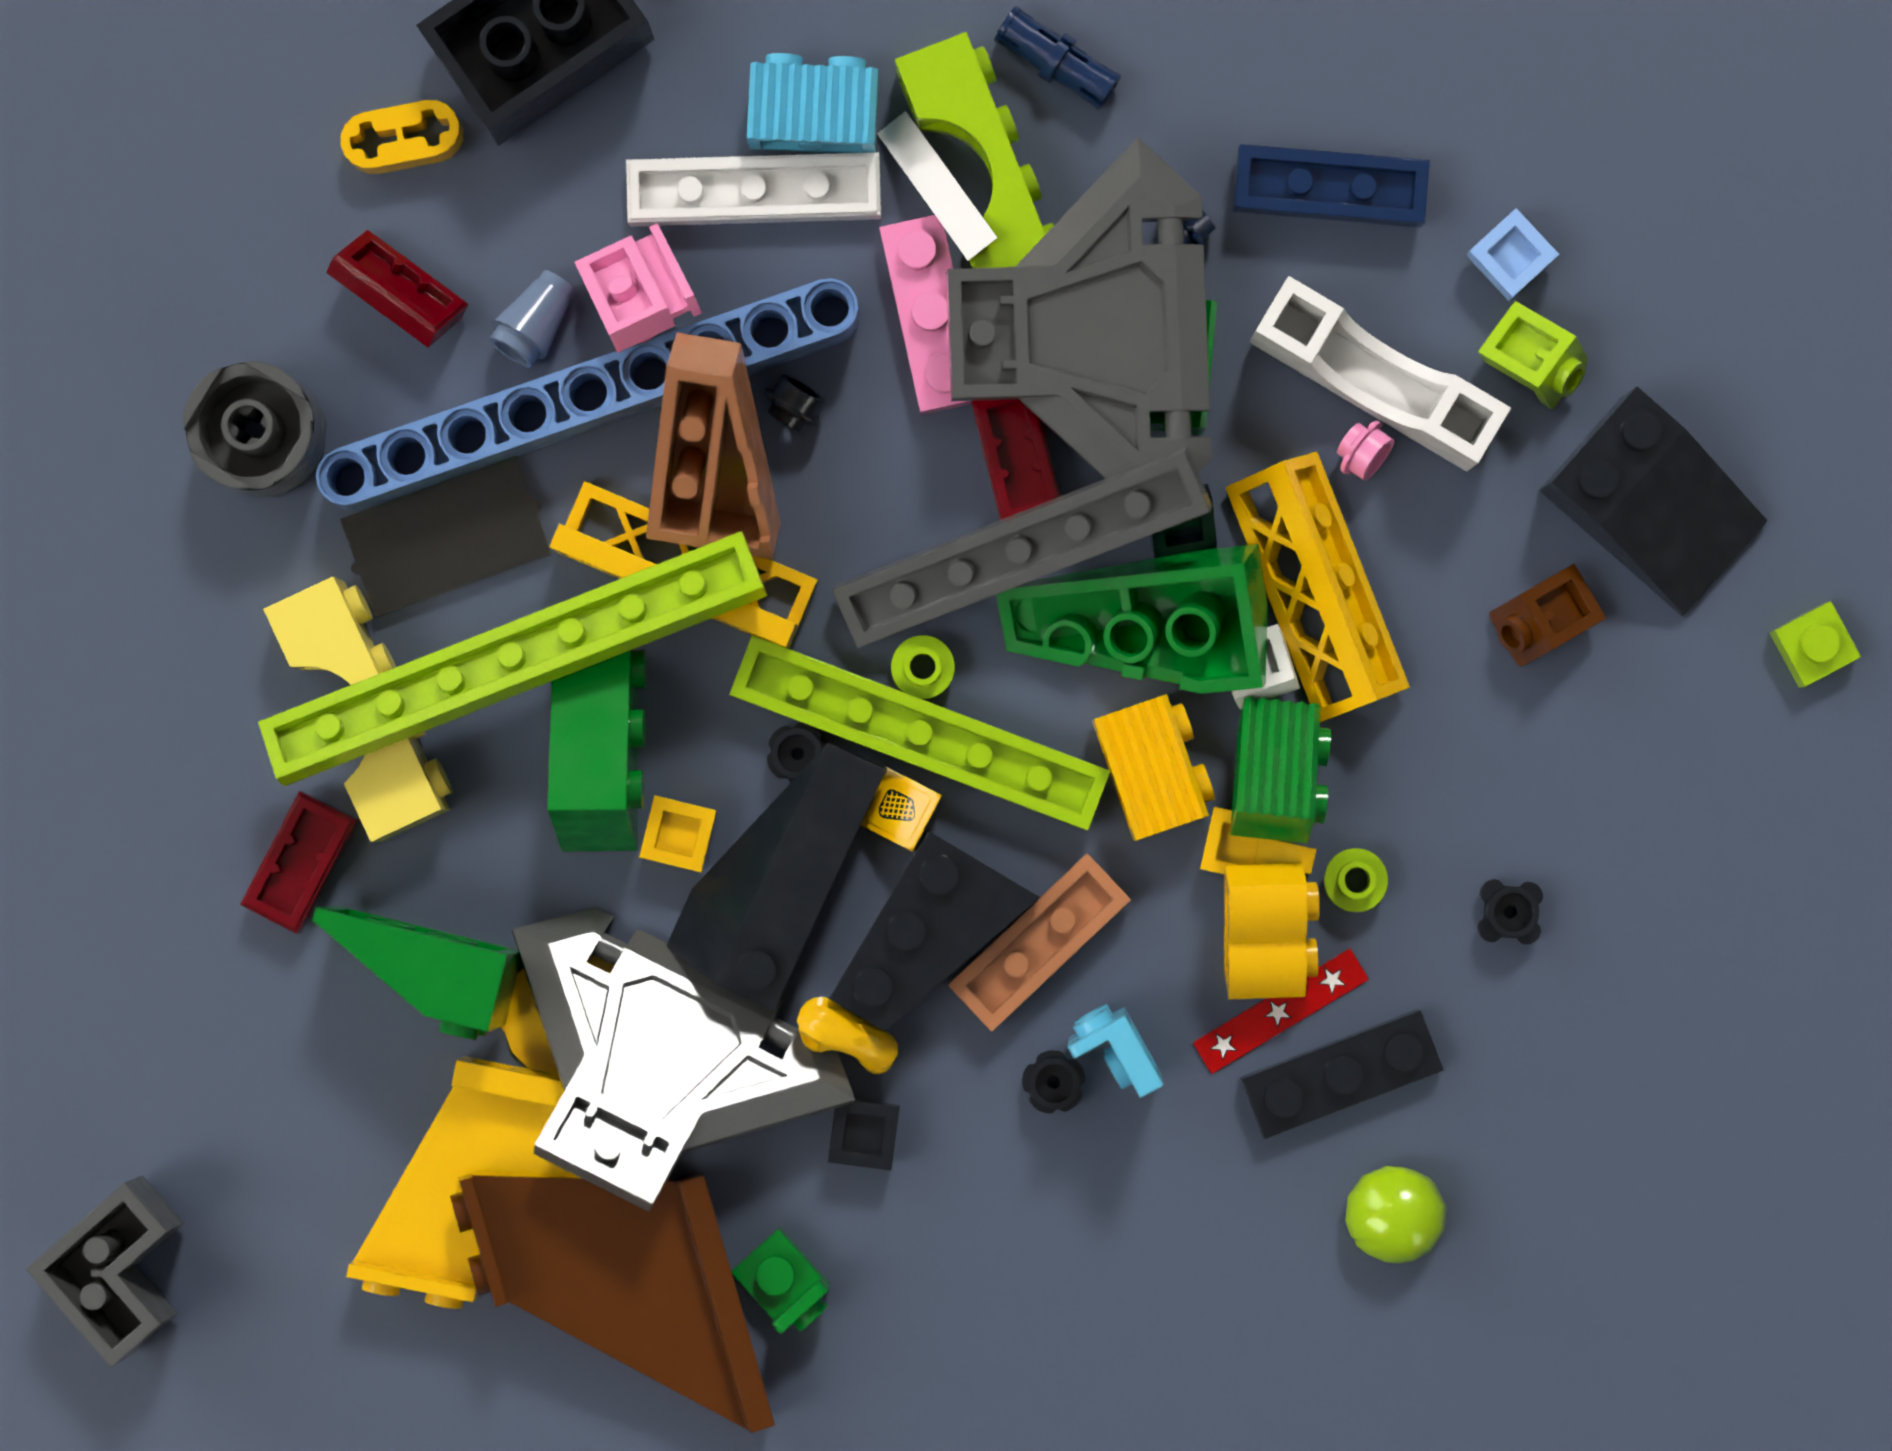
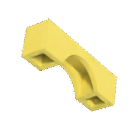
M333 576L263 609L291 668L302 671H330L352 685L396 667L385 644L380 643L376 646L373 644L364 624L373 619L372 614L357 585L348 588L345 581ZM425 731L364 755L358 768L344 783L371 842H383L450 811L444 797L453 792L449 779L437 758L430 761L427 760L418 741V738L426 735Z

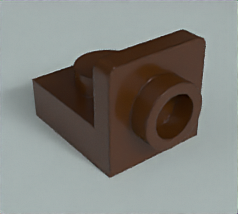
M1575 564L1568 566L1489 612V617L1497 629V635L1501 644L1511 653L1517 665L1521 667L1606 619Z

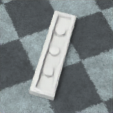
M879 152L626 160L627 215L630 227L652 226L656 223L659 226L881 219Z

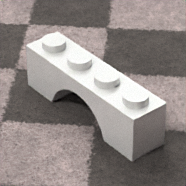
M1290 276L1287 277L1249 343L1466 472L1479 463L1511 407L1457 375L1443 373L1424 366L1385 345L1360 327L1347 314L1344 308Z

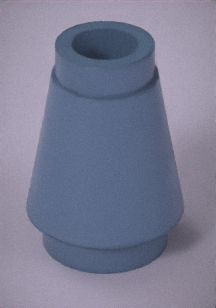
M543 270L539 278L535 279L492 322L495 330L489 338L490 343L504 356L526 368H531L538 358L545 359L568 308L569 300L575 293L574 288L557 274Z

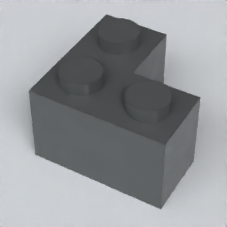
M142 1175L124 1182L26 1270L112 1368L130 1357L178 1314L140 1271L137 1265L179 1229L184 1222Z

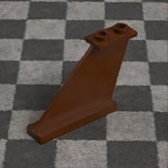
M696 1172L676 1178L674 1181L667 1180L651 1212L582 1178L471 1174L458 1177L462 1192L450 1195L460 1233L473 1229L480 1254L467 1259L478 1296L491 1292L495 1307L510 1302L745 1428L750 1433L775 1426L704 1175Z

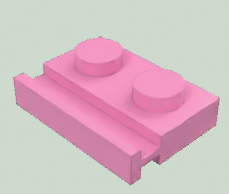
M658 223L649 227L652 234L636 242L632 235L574 262L617 353L636 344L647 342L657 334L676 326L673 319L688 311H691L693 317L702 314L698 302Z

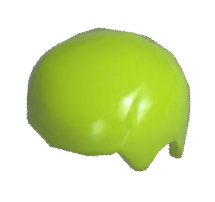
M1384 1166L1362 1175L1347 1197L1345 1222L1350 1236L1354 1239L1355 1245L1364 1253L1383 1262L1401 1264L1415 1261L1431 1252L1445 1232L1446 1205L1435 1183L1428 1176L1413 1169L1401 1166Z

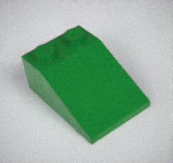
M343 906L319 907L315 909L313 921L423 1016L441 1020L438 1031L456 1037L477 1040L478 1036H486L487 1032L505 1026L521 964L517 949Z

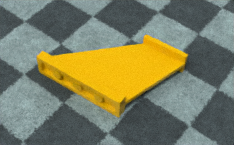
M468 1056L456 1060L451 1083L453 1087L356 1257L348 1265L346 1277L363 1280L361 1289L378 1295L399 1296L401 1288L426 1293L424 1301L438 1307L461 1309L463 1308L464 1301L474 1302L479 1296L467 1258L479 1255L480 1253L473 1229L460 1233L450 1195L462 1192L458 1177L467 1174L580 1178L533 1154L534 1145L564 1093L558 1074Z

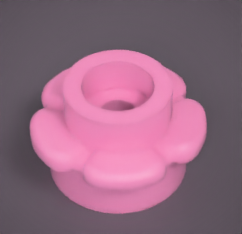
M1380 421L1372 422L1368 428L1361 423H1357L1344 436L1337 449V454L1343 458L1340 467L1342 473H1354L1363 481H1367L1383 465L1395 441L1381 430L1383 424Z

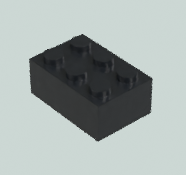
M452 0L416 24L433 52L498 146L655 40L648 20L634 0Z

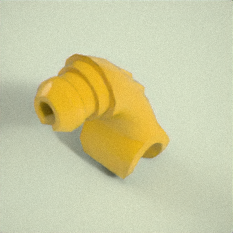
M826 997L812 998L799 1011L797 1023L802 1043L813 1052L822 1053L832 1050L851 1055L858 1059L860 1064L872 1074L887 1072L898 1056V1043L892 1034L881 1030L853 1012L841 1007L831 999Z

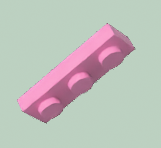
M936 215L879 227L920 415L971 404V401H951L946 272L947 269H953L945 228Z

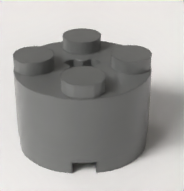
M248 361L225 368L221 367L208 373L191 392L183 414L184 430L186 431L189 452L198 468L214 481L238 493L252 497H280L302 484L317 467L325 447L327 421L314 396L302 384L284 371L264 362ZM250 420L261 423L266 428L264 435L260 439L253 438L248 432L244 431Z

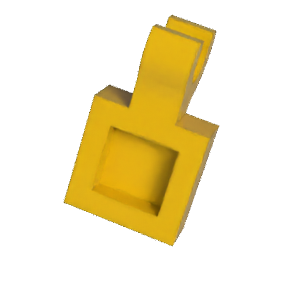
M1213 807L1200 865L1201 870L1224 875L1225 865L1302 863L1304 873L1311 874L1317 849L1278 840L1230 835L1232 810Z

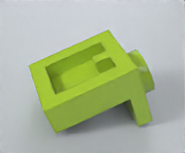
M1514 301L1478 351L1485 363L1533 390L1540 403L1550 409H1554L1563 396L1568 397L1575 392L1585 376L1586 364L1588 362V357L1577 336L1517 301Z

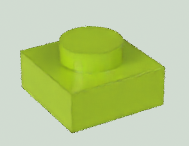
M1831 601L1825 602L1769 632L1799 688L1806 687L1861 657Z

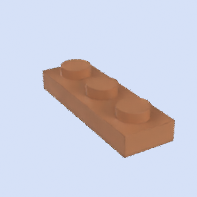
M1086 853L963 969L948 986L992 1032L1128 904L1131 899L1093 858Z

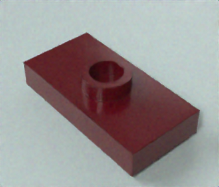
M368 229L332 258L326 272L427 348L458 323L468 307L466 301Z
M1019 399L971 401L999 519L1002 520L1060 497L1042 420Z
M299 791L240 905L296 934H301L359 820L304 791Z

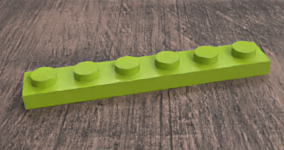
M753 635L729 694L748 703L1086 831L1089 830L1110 774V770Z

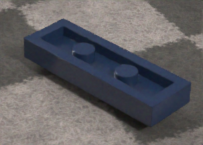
M1240 144L1237 152L1233 212L1422 228L1425 224L1430 160Z

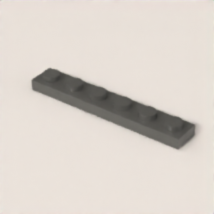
M1185 447L841 582L833 588L832 592L856 646L859 648L1210 512L1212 504L1189 449Z

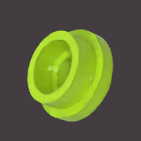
M927 635L914 636L905 640L896 649L891 662L892 677L898 688L902 692L920 699L933 698L944 692L950 685L955 671L954 658L949 648L939 639ZM927 655L934 660L935 671L932 676L926 679H919L912 674L910 665L915 657Z
M1352 848L1339 852L1329 861L1324 871L1323 884L1328 898L1337 907L1350 912H1363L1376 906L1384 897L1388 886V874L1383 862L1375 854L1365 849ZM1353 868L1362 869L1368 878L1366 888L1358 893L1351 892L1345 884V876Z

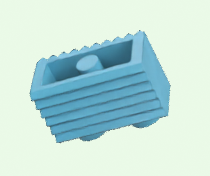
M772 53L765 56V63H750L747 142L749 148L755 150L819 153H876L879 97L878 69L874 67L866 68L867 61L865 59L853 56H835L829 58L828 66H813L810 64L803 65V57L799 55Z

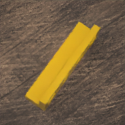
M1318 452L1284 460L1226 486L1225 489L1247 545L1258 544L1265 591L1284 635L1309 703H1317L1321 706L1320 722L1410 688ZM1268 483L1278 506L1273 524L1259 517L1250 491ZM1282 545L1294 550L1298 556L1301 569L1297 582L1284 577L1281 573L1277 558ZM1305 604L1318 610L1325 627L1320 642L1309 637L1304 632L1300 618ZM1328 663L1343 671L1352 697L1334 704L1332 703L1323 680Z
M584 481L565 526L559 523L549 547L556 553L618 579L657 565L644 559L636 539L646 534L647 524L633 530L627 517L628 514L648 523L649 508ZM592 500L617 510L625 530L624 534L602 542L579 532ZM629 541L634 555L616 548V546ZM679 544L682 554L689 552L687 545ZM752 556L757 569L766 572L760 575L762 583L778 577L800 587L788 618L784 619L761 609L758 600L751 602V604L738 607L712 619L790 649L818 580L770 559Z

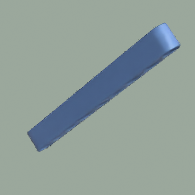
M833 278L820 279L654 337L647 342L636 344L619 353L617 351L348 444L329 452L320 461L316 472L317 486L325 498L343 509L350 511L366 510L661 407L665 381L656 389L645 390L635 385L634 376L639 365L647 360L655 359L667 365L676 333L741 343L748 376L841 344L851 338L858 329L860 313L857 296L852 288L841 280ZM824 298H839L847 304L849 308L848 315L842 323L828 327L821 325L814 319V308ZM767 318L780 319L787 324L789 329L786 339L776 347H763L754 341L753 334L756 326ZM592 380L604 383L607 389V396L601 407L593 411H583L576 407L575 394L580 385ZM537 401L543 403L547 414L543 425L534 432L526 433L519 431L515 424V416L518 409L527 402ZM471 422L483 424L486 438L481 448L473 453L465 454L459 452L455 442L459 429ZM407 444H422L425 450V460L422 467L413 474H400L396 468L395 460L397 453ZM347 465H361L365 475L361 489L353 495H340L336 487L338 473Z

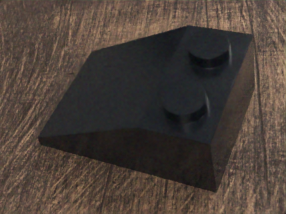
M1635 387L1618 400L1539 490L1681 616L1686 614L1768 521L1693 436L1639 387Z

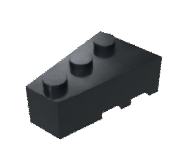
M928 831L829 999L881 1030L886 1031L1040 897Z

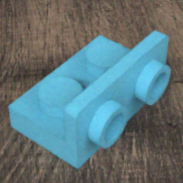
M1105 1004L1074 1021L1075 1026L1073 1028L1076 1034L1069 1037L1067 1046L1073 1058L1109 1040L1111 1046L1104 1049L1105 1054L1103 1056L1122 1090L1133 1084L1141 1098L1163 1086L1162 1073L1125 1007L1112 1013L1108 1004Z

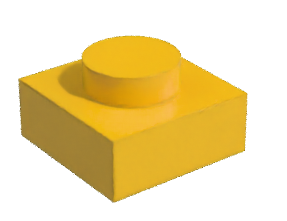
M654 795L639 858L702 873L718 811Z

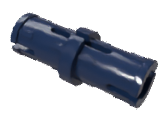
M1015 6L1009 12L994 37L996 43L1016 53L1039 69V77L1048 83L1054 79L1081 96L1082 99L1098 110L1106 103L1121 78L1119 73L1099 63L1075 46L1077 42L1075 38L1067 33L1061 37L1034 20L1033 17L1022 11L1018 6Z

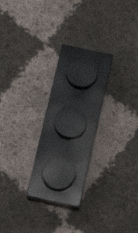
M1417 1009L1242 1076L1240 1080L1262 1137L1267 1139L1444 1071L1422 1012Z

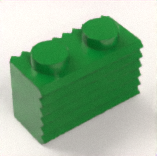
M1252 696L1244 698L1237 725L1230 835L1308 843L1313 824H1324L1328 804V786L1317 784V766L1327 767L1331 729L1320 727V705L1317 703L1307 705L1303 701L1294 703L1291 700L1281 702L1278 699L1269 701L1265 697L1260 699Z

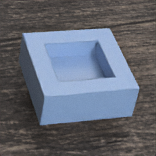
M1517 208L1466 254L1508 301L1560 255Z

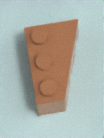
M676 333L666 367L646 539L702 547L742 531L752 556L773 559L781 521L742 345L738 342Z

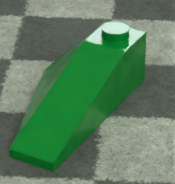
M1258 544L1197 550L1037 579L996 594L1006 651L1077 667L1082 664L1122 672L1121 676L1141 681L1144 677L1180 685L1179 689L1200 694L1263 688L1266 684L1268 604Z

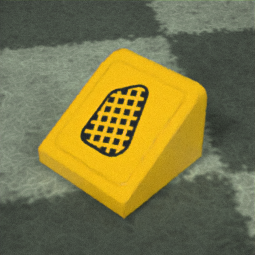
M885 767L887 770L861 826L913 852L942 795Z

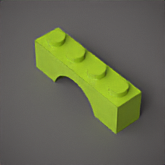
M967 32L896 58V75L921 132L943 133L963 141L979 155L988 170L992 184V196L983 218L997 236V239L969 260L971 268L1015 267L1047 234L1054 224L1052 222L1043 226L1034 206V202L1042 200L1037 179L1029 163L1019 167L1011 147L1012 143L1019 141L1014 120L1007 105L996 108L988 85L996 82V76L984 46L973 49Z

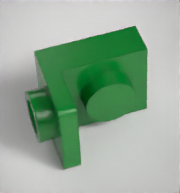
M780 1226L731 1270L734 1277L773 1319L772 1326L780 1334L792 1324L801 1332L828 1307V1304L821 1297L828 1292L830 1282Z

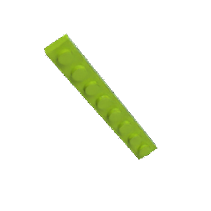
M740 531L261 720L258 724L275 777L285 787L767 596L748 543L743 532Z

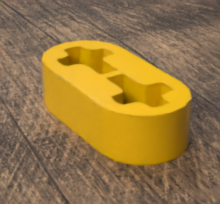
M423 100L362 112L353 116L344 125L341 132L340 146L345 157L359 171L367 174H382L438 163L451 158L460 149L463 142V127L456 113L447 104L438 100ZM436 116L441 125L449 126V131H444L440 134V144L436 146H430L425 137L407 138L408 133L426 129V118ZM373 128L381 138L397 136L398 141L379 145L377 148L378 156L369 159L362 149H355V144L365 141V130Z

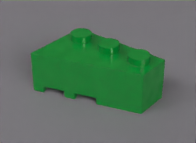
M635 648L552 681L547 811L562 852L638 851V809L644 808L645 784L643 770H637V748H645L646 716L644 709H637V688L647 687L646 650H636Z

